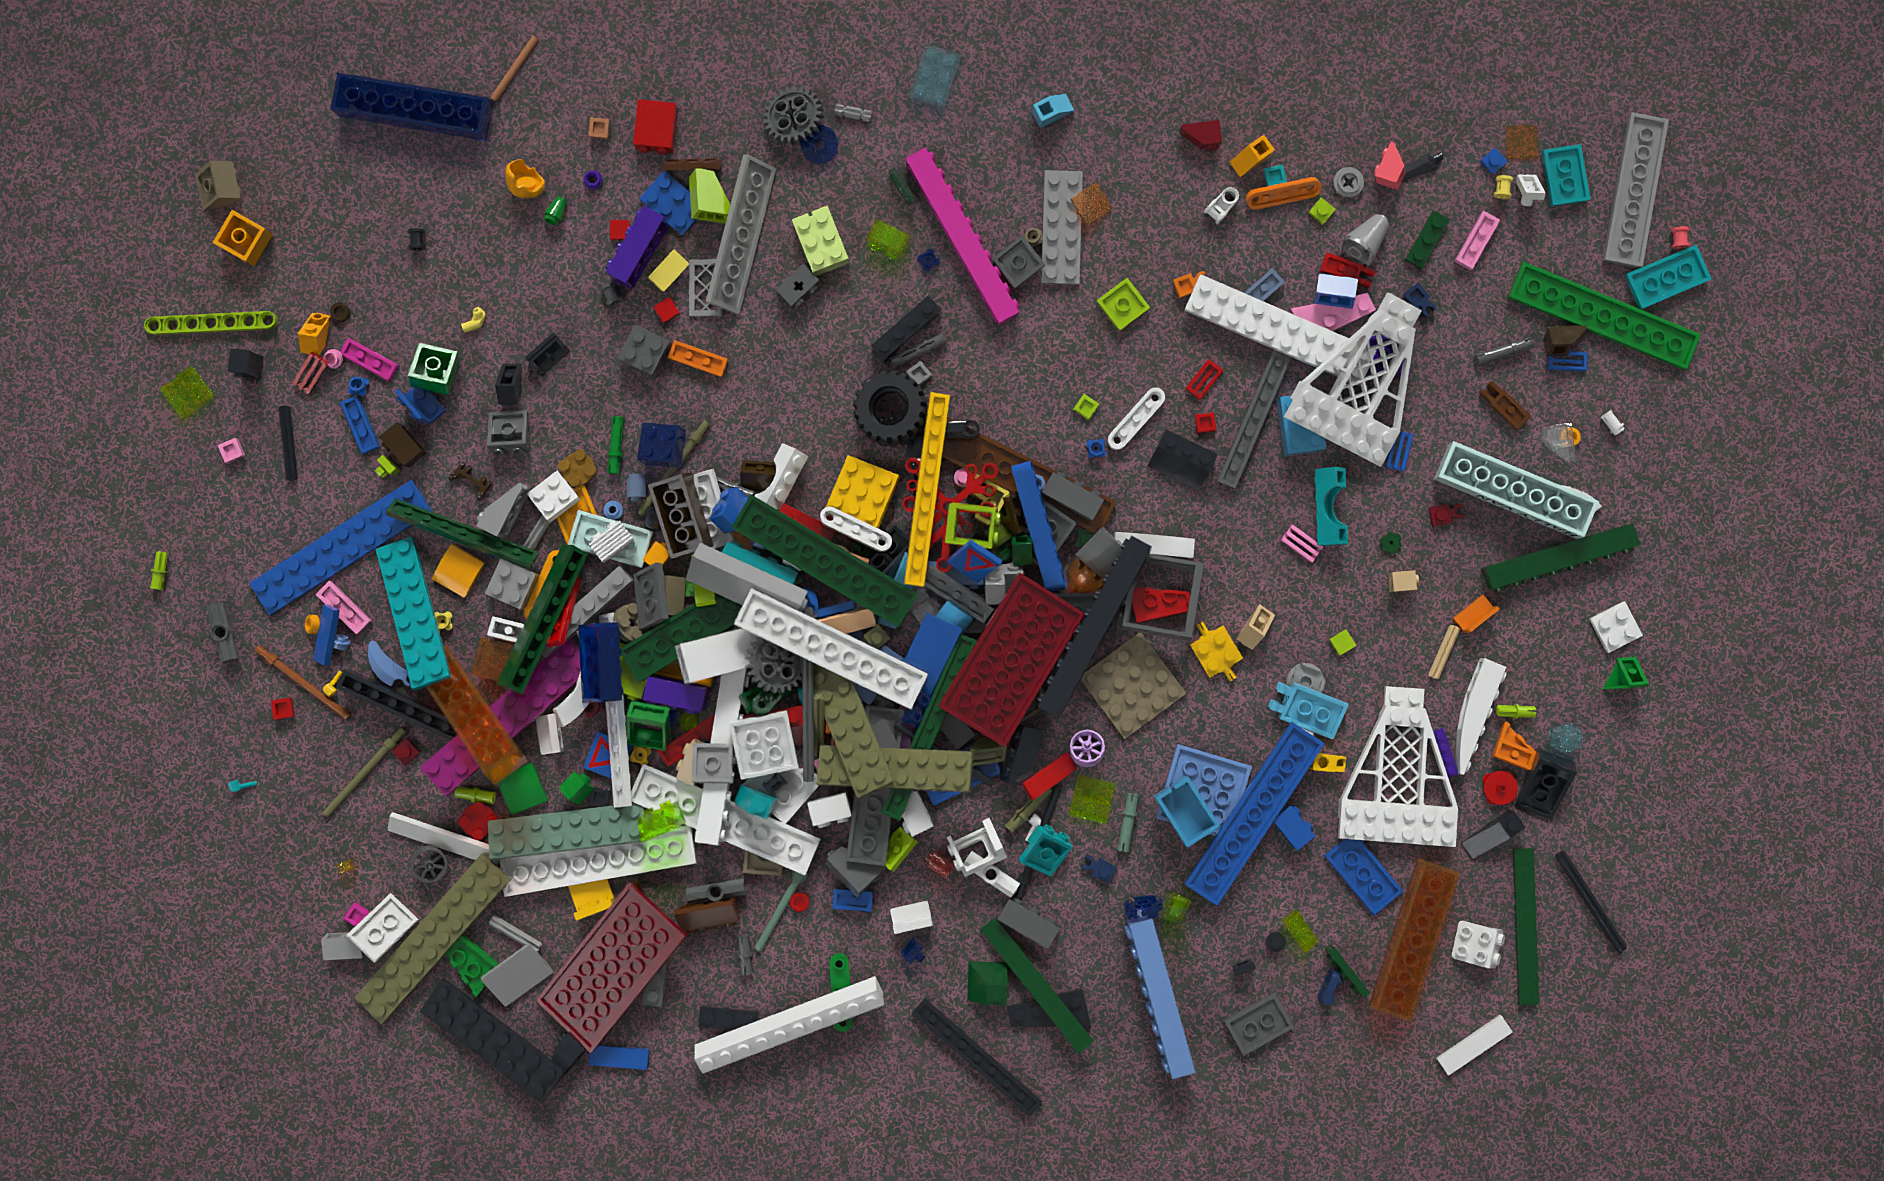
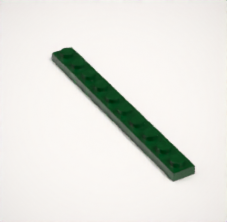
M962 634L959 635L909 749H932L947 714L946 711L938 707V704L977 640ZM891 789L881 813L900 821L913 790Z

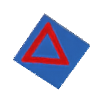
M973 540L962 546L947 561L949 565L977 583L999 567L1002 562L1000 558Z
M597 732L583 768L612 779L608 735ZM627 743V751L630 756L634 745H628Z

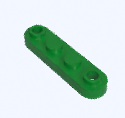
M836 953L831 957L829 963L831 993L851 986L849 959L843 953ZM837 960L842 961L843 965L841 967L836 966ZM853 1017L846 1019V1025H841L838 1022L834 1024V1027L840 1032L850 1030L853 1025Z

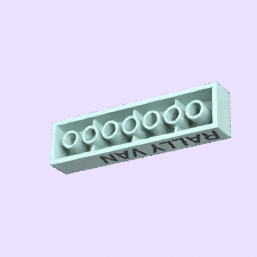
M1454 441L1448 445L1434 477L1436 481L1576 539L1585 537L1599 503L1595 499Z

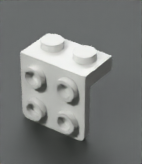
M1460 921L1452 957L1482 967L1496 968L1501 959L1499 949L1504 944V930Z

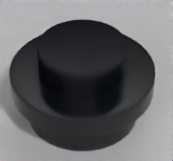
M1272 932L1267 936L1266 945L1271 951L1279 952L1285 947L1286 940L1281 933Z

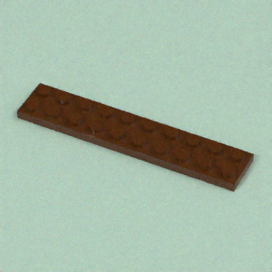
M947 417V420H946V421H954V420H952V419H950V418ZM968 427L966 428V432L968 434H974L976 432ZM979 434L975 439H944L941 458L964 469L969 464H974L978 468L977 475L979 476L982 474L984 465L993 463L998 467V475L994 479L987 480L1009 492L1018 491L1012 472L1013 465L1031 461L1035 474L1042 476L1045 480V486L1052 473L1057 474V471L982 434ZM970 467L968 471L974 473L975 468ZM989 468L987 473L989 475L994 474V469ZM1069 477L1067 478V480H1069V481H1071L1072 483H1074L1075 480H1073V479H1071V478H1069ZM1087 486L1084 487V489L1089 492L1093 490ZM1101 494V498L1104 501L1091 522L1041 495L1043 503L1047 500L1077 521V526L1094 534L1105 526L1117 502Z

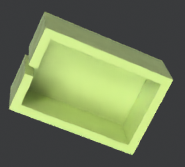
M828 206L812 211V216H809L807 213L792 219L812 273L815 276L849 264L848 256Z

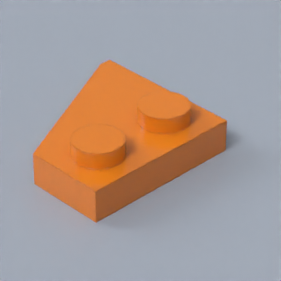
M1503 722L1492 757L1527 771L1531 770L1536 751L1526 744L1520 734L1515 733L1508 722Z

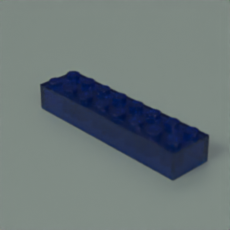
M337 72L330 110L338 117L487 141L493 104L488 97Z

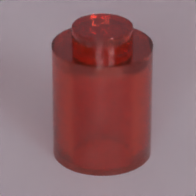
M937 851L934 853L930 852L924 861L927 863L926 868L944 880L955 865L953 861Z

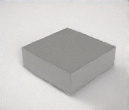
M921 361L906 371L908 377L913 378L919 386L932 377Z

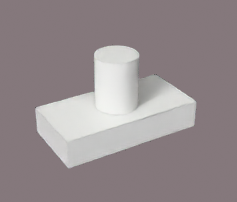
M1517 175L1516 183L1522 193V205L1531 206L1533 200H1544L1545 191L1537 175Z

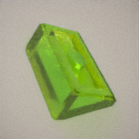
M1297 909L1281 919L1302 952L1306 953L1318 942V939Z

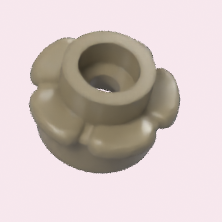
M1030 228L1027 230L1024 238L1030 246H1036V244L1039 245L1042 242L1043 233L1040 229Z

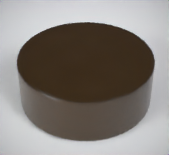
M342 302L335 303L330 309L331 317L338 322L348 320L351 314L350 308Z

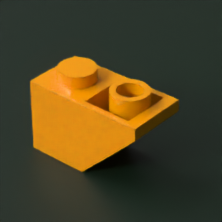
M1265 135L1248 145L1229 163L1241 178L1270 158L1275 149Z
M312 313L298 332L300 353L310 354L313 352L318 356L321 354L326 345L331 316L321 313Z

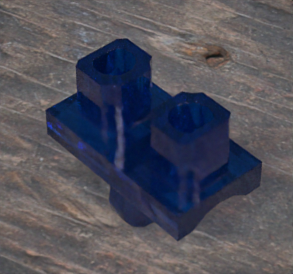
M920 691L912 708H906L901 721L918 729L932 697Z

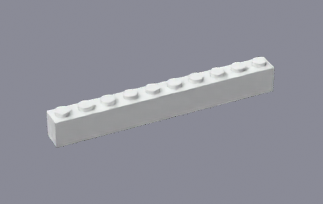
M748 668L721 675L710 744H733L729 722L744 719V714H741L743 705L738 696L744 693L745 687H749L750 676H747ZM733 745V764H736L737 759ZM732 772V784L734 782L735 772ZM704 783L695 842L720 845V842H724L725 830L722 829L723 823H727L728 820L726 804L731 801L730 783Z
M876 977L869 978L695 1044L694 1060L702 1074L883 1006V991Z

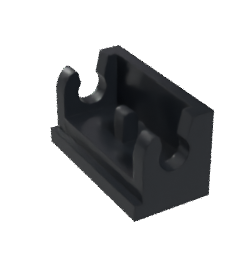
M552 333L531 351L525 359L543 376L566 356L570 350L555 333Z

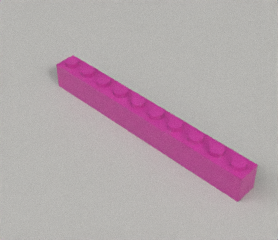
M923 148L905 158L906 165L997 325L1000 326L1018 316V310L1020 309L1016 299H1011L1009 295L1011 291L1007 283H1002L999 269L997 266L993 267L990 262L992 260L990 253L987 249L984 251L981 246L983 242L979 234H974L972 230L973 224L970 218H965L962 213L964 211L962 204L959 200L956 201L954 199V190L950 184L947 185L945 183V175L942 169H937L933 153Z

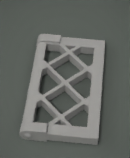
M716 259L689 260L690 317L723 316V309L717 307V310H710L708 308L710 304L707 303L705 305L698 298L706 290L709 291L708 288L710 287V283L705 286L699 278L706 271L711 276L713 275L708 269L711 266H715ZM695 266H702L704 270L696 277ZM696 281L704 287L697 296L695 295ZM696 299L704 305L701 310H695Z

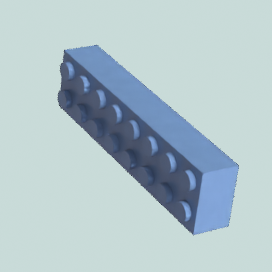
M1147 914L1126 920L1127 926H1124L1127 938L1132 940V944L1129 945L1132 957L1137 959L1138 962L1134 964L1139 978L1143 980L1140 983V987L1145 998H1148L1145 1005L1150 1017L1153 1016V1020L1150 1021L1152 1030L1159 1037V1039H1156L1157 1048L1160 1054L1164 1055V1058H1161L1163 1069L1166 1074H1170L1172 1079L1195 1073L1153 919Z

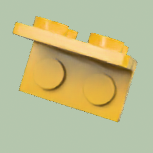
M608 879L568 886L577 912L573 913L576 921L608 909L615 901Z

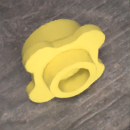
M451 612L435 613L439 631L441 629L451 630L453 628Z

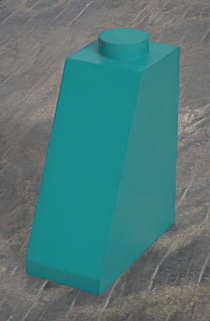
M741 784L734 803L750 814L767 819L772 814L777 797Z

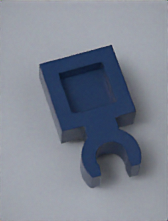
M1418 282L1402 295L1407 303L1422 310L1421 315L1424 318L1429 316L1426 308H1430L1432 311L1437 309L1435 304L1428 303L1427 299L1430 295Z
M1086 854L1085 857L1090 859L1091 862L1087 866L1081 863V867L1086 870L1092 869L1091 875L1109 884L1117 866L1099 858L1098 862H1095L1091 855Z

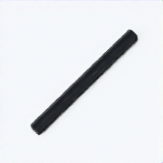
M1563 850L1555 855L1556 859L1615 950L1619 953L1626 950V944L1567 853Z

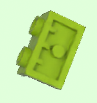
M902 827L894 831L888 840L885 866L892 872L897 869L918 842L910 833L907 834Z

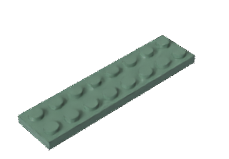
M632 803V806L614 808V806L491 820L488 821L489 859L492 861L646 842L645 809L639 804Z

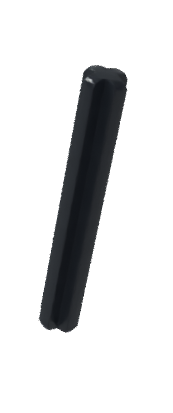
M283 405L279 406L278 409L286 480L294 481L298 479L291 409L290 406Z

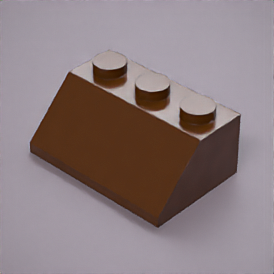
M736 897L693 905H682L674 910L677 924L683 931H686V934L697 932V928L705 927V930H712L717 928L716 925L724 924V927L734 926L740 920Z

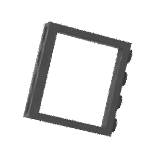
M1149 554L1145 564L1193 572L1184 632L1128 623L1135 581L1122 605H1125V610L1120 612L1118 622L1122 624L1121 630L1190 642L1204 563Z

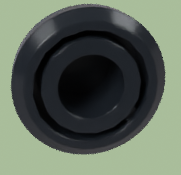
M651 506L644 513V524L651 531H662L655 507Z

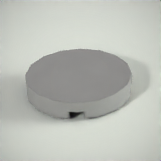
M1297 664L1290 669L1286 678V685L1290 687L1295 682L1320 693L1324 690L1325 679L1323 674L1313 664Z

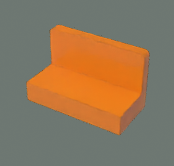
M1481 595L1452 619L1463 633H1470L1496 613L1499 608L1498 606L1493 607L1487 598Z

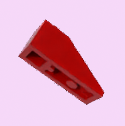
M785 503L782 504L779 510L831 541L835 531L824 526L820 521Z

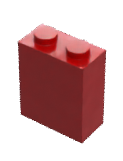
M638 99L633 145L639 152L649 153V151H657L661 155H668V152L674 153L678 114L676 103Z

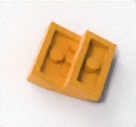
M452 543L441 559L432 580L465 598L468 596L474 581L478 579L485 562Z

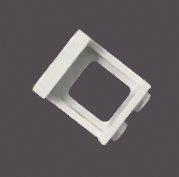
M990 818L982 821L985 826L984 828L953 841L951 836L947 837L950 845H947L951 857L954 855L956 857V860L953 861L957 871H962L965 877L1007 858ZM979 841L984 842L988 856L969 866H964L959 851Z

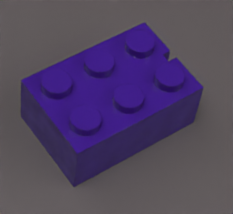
M652 675L647 678L643 700H647V704L657 706L665 704L672 710L684 708L687 713L697 714L706 709L710 687L696 683L685 684L682 680Z

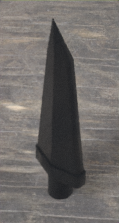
M1427 152L1405 166L1406 174L1403 181L1436 170V163L1443 160L1442 153L1432 156L1430 152Z

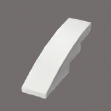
M1114 532V538L1122 544L1125 539L1129 540L1132 535L1151 545L1152 550L1150 554L1193 558L1195 539Z

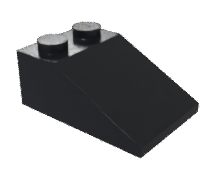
M1537 748L1532 768L1526 772L1515 806L1552 820L1577 773L1575 762Z

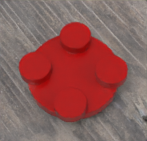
M1495 771L1483 776V792L1488 804L1505 805L1516 799L1518 785L1510 771Z
M477 801L465 808L458 819V824L473 839L481 840L488 834V821L498 820V817L488 805Z

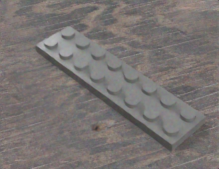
M1633 112L1628 116L1602 260L1604 262L1635 268L1643 267L1669 119Z
M743 155L706 299L707 303L734 314H740L776 168L750 155Z

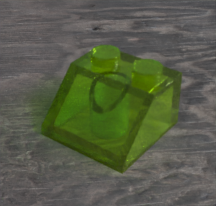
M668 800L659 804L660 808L653 810V807L642 811L643 815L637 818L641 843L674 830L686 822L677 801L671 803Z

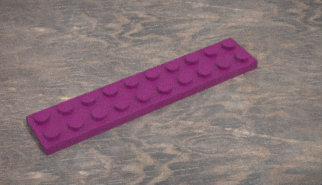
M571 638L566 641L564 645H561L535 667L523 694L507 691L424 763L420 769L448 797L577 683L583 666L581 648Z

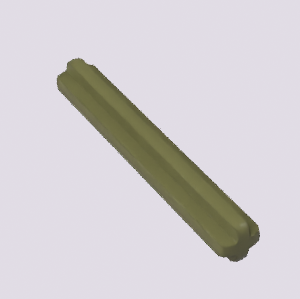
M823 694L814 695L815 757H819L820 745H824L825 699Z

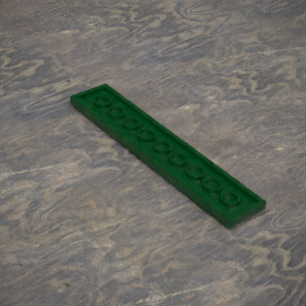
M752 494L731 527L898 628L918 596V593Z
M776 554L771 556L778 560V564L785 566V564H782L783 558ZM796 570L798 577L794 585L799 586L805 581L799 571ZM715 593L716 604L697 607L696 603L620 648L619 652L638 683H641L648 676L654 675L678 660L676 645L718 635L734 626L743 605Z

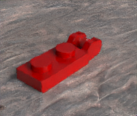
M1331 253L1325 254L1319 272L1333 276L1358 279L1357 284L1366 288H1370L1372 283L1359 278L1360 273L1368 277L1375 276L1374 270Z

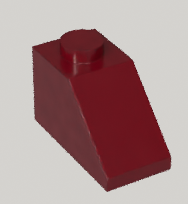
M1219 120L1182 124L1179 129L1182 136L1198 148L1206 149L1208 152L1217 150L1222 144Z

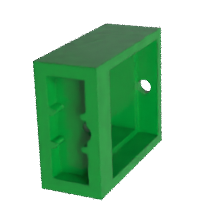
M631 701L626 716L628 745L666 751L670 739V708ZM637 723L662 727V732L638 728Z

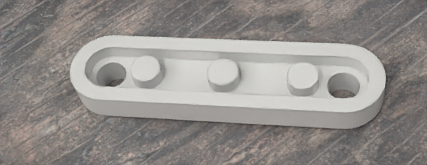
M1151 388L1108 436L1107 442L1110 448L1120 450L1132 439L1165 401L1163 390ZM1152 395H1157L1158 401H1153L1151 399ZM1115 437L1120 438L1119 444L1114 443Z
M826 507L821 511L820 521L824 526L878 552H886L891 547L892 539L888 533L834 507ZM826 516H833V520L828 521ZM879 540H884V541H885V545H883V546L879 545V544H878V541H879Z

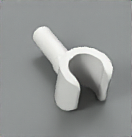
M1036 814L1028 821L1033 826L1030 828L1025 839L1026 841H1028L1027 839L1036 827L1041 824V818Z

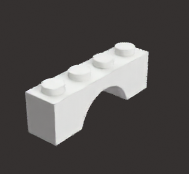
M782 443L774 458L776 464L774 480L765 491L755 494V497L780 510L808 456Z

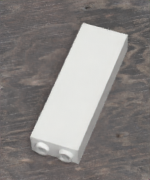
M742 628L676 645L675 648L684 683L687 684L747 668L745 666L750 664V661L746 660L745 657L751 656L747 649H753L750 643L757 642L756 637L758 635ZM767 646L765 651L770 656L771 648ZM785 649L784 655L788 657L790 654L789 650ZM761 658V661H762V662H770V661L776 660V659H771V660H769V659Z

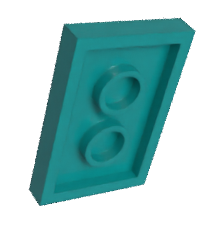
M1581 144L1543 150L1541 154L1550 206L1556 207L1591 200Z

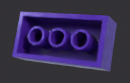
M643 206L642 210L639 209L634 218L635 222L627 228L623 243L620 242L615 250L616 255L606 265L608 276L631 291L669 228V224L664 216L646 206Z

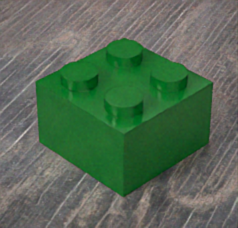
M419 343L408 374L410 386L449 395L459 365L457 351Z

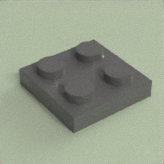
M1023 235L992 258L1015 289L1046 266Z

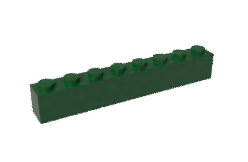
M1631 523L1481 568L1487 589H1494L1495 592L1505 590V585L1512 584L1514 587L1525 584V579L1531 578V581L1543 578L1542 574L1549 573L1550 576L1561 573L1560 569L1565 567L1571 570L1578 568L1579 563L1586 562V565L1598 562L1597 558L1604 556V559L1615 557V552L1622 551L1625 554L1635 551L1634 547L1639 546L1640 543L1634 524Z
M562 544L496 685L510 692L523 694L588 553L574 545Z

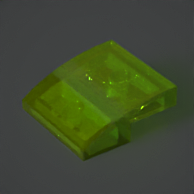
M192 365L176 374L175 379L159 388L182 420L189 417L215 397Z
M1077 775L1069 815L1106 824L1115 783Z

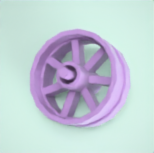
M1082 730L1073 736L1070 742V754L1075 763L1083 767H1092L1103 759L1105 745L1100 734L1092 730ZM1088 736V740L1083 741L1081 737ZM1093 737L1094 739L1098 740V742L1092 744L1091 738ZM1078 740L1082 746L1073 745ZM1099 745H1101L1102 748L1101 752L1092 749ZM1073 751H1082V752H1081L1080 755L1077 757V756L1074 754ZM1093 753L1098 757L1092 760L1091 754ZM1084 755L1088 756V761L1081 760Z

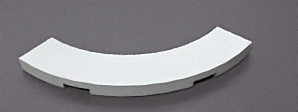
M595 623L576 631L581 645L583 666L572 694L553 709L560 727L566 726L581 714L591 701L599 683L602 668V647Z

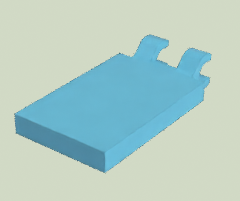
M1278 682L1275 689L1285 694L1282 703L1271 699L1268 707L1273 711L1279 712V718L1284 721L1293 722L1299 727L1334 739L1347 710L1348 703L1295 682L1292 687Z

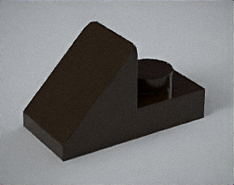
M1018 491L1011 492L1003 497L1006 512L1001 514L1000 522L1015 534H1019L1026 530L1028 525Z

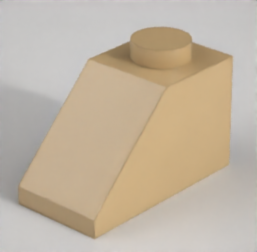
M1259 604L1241 629L1237 640L1253 650L1265 636L1275 615Z

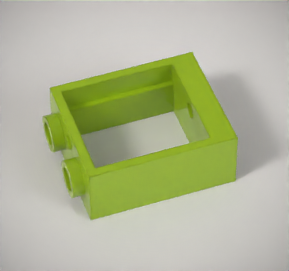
M950 503L945 543L965 545L970 540H973L983 548L992 549L994 544L998 543L999 533L996 532V525L1000 524L1001 513H998V508ZM959 509L991 513L988 541L956 537Z

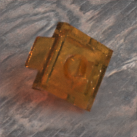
M481 637L471 674L498 681L514 644Z

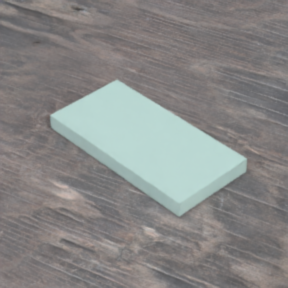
M578 510L568 545H574L584 552L596 555L589 546V543L592 542L590 538L598 532L603 534L607 531L605 527L614 520ZM622 523L635 540L610 559L643 568V558L647 554L653 531Z

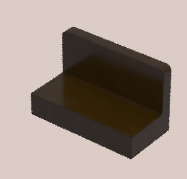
M743 460L740 470L741 487L751 491H765L774 480L776 474L775 462Z

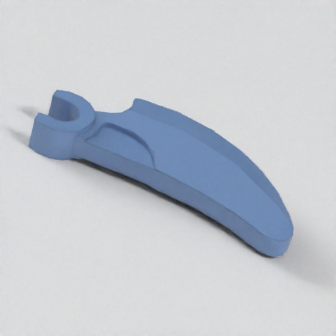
M369 642V663L376 676L391 687H393L397 680H403L405 685L411 687V683L408 682L407 670L391 660L381 650L377 642Z

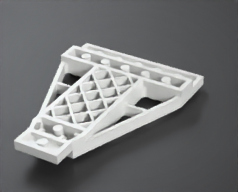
M1387 293L1379 309L1369 318L1368 322L1302 382L1299 381L1291 396L1293 400L1284 417L1381 467L1400 433L1416 330L1413 326L1422 310L1391 293ZM1376 335L1378 344L1370 347L1369 339ZM1381 335L1385 336L1390 340L1382 342ZM1356 342L1344 367L1334 363L1336 359ZM1392 344L1394 353L1386 355L1384 346ZM1379 348L1381 357L1373 360L1371 351ZM1367 353L1369 362L1361 364L1360 356ZM1392 358L1388 365L1387 359ZM1382 361L1384 370L1376 373L1374 364ZM1403 361L1398 396L1388 391V387ZM1332 365L1341 370L1329 395L1310 384L1326 368ZM1370 366L1372 375L1364 377L1362 368ZM1357 370L1359 379L1351 382L1350 375ZM1383 375L1382 378H1381V380H1380V382H1379V381H1378V376ZM1373 379L1375 388L1367 390L1365 381ZM1361 383L1362 392L1354 394L1353 386ZM1348 388L1350 397L1342 399V390ZM1373 393L1372 397L1369 400L1368 394ZM1384 395L1397 400L1392 428L1373 418ZM1364 396L1366 405L1358 407L1356 398ZM1351 401L1353 408L1344 403Z
M1384 687V703L1379 718L1339 799L1338 838L1456 847L1458 806L1426 709L1423 708L1424 689ZM1396 726H1408V728L1401 733ZM1414 727H1421L1420 733ZM1391 728L1399 735L1392 742L1385 736ZM1412 729L1418 738L1410 744L1404 735ZM1378 735L1376 770H1361L1375 737ZM1402 738L1408 746L1400 753L1394 744ZM1428 738L1435 755L1440 776L1427 775L1425 772ZM1385 740H1386V741L1388 742V744H1389L1386 748H1384V741H1385ZM1420 740L1418 753L1413 746ZM1390 747L1398 754L1391 761L1384 755ZM1411 748L1417 757L1409 763L1403 754ZM1401 757L1407 766L1399 772L1393 763ZM1383 758L1388 763L1385 767H1383ZM1417 760L1418 772L1412 767ZM1388 767H1391L1397 773L1391 780H1388L1383 775V772ZM1408 768L1416 775L1409 782L1401 775ZM1358 773L1375 774L1373 801L1347 799ZM1398 777L1406 784L1399 791L1391 784ZM1382 778L1386 781V784L1383 787ZM1427 778L1443 780L1450 801L1449 807L1424 805V785ZM1416 779H1417V792H1416V791L1414 790V788L1411 786V784H1412ZM1388 786L1395 792L1389 800L1381 793ZM1407 787L1415 794L1408 801L1400 794ZM1399 796L1404 803H1391V801ZM1414 799H1416V804H1410Z

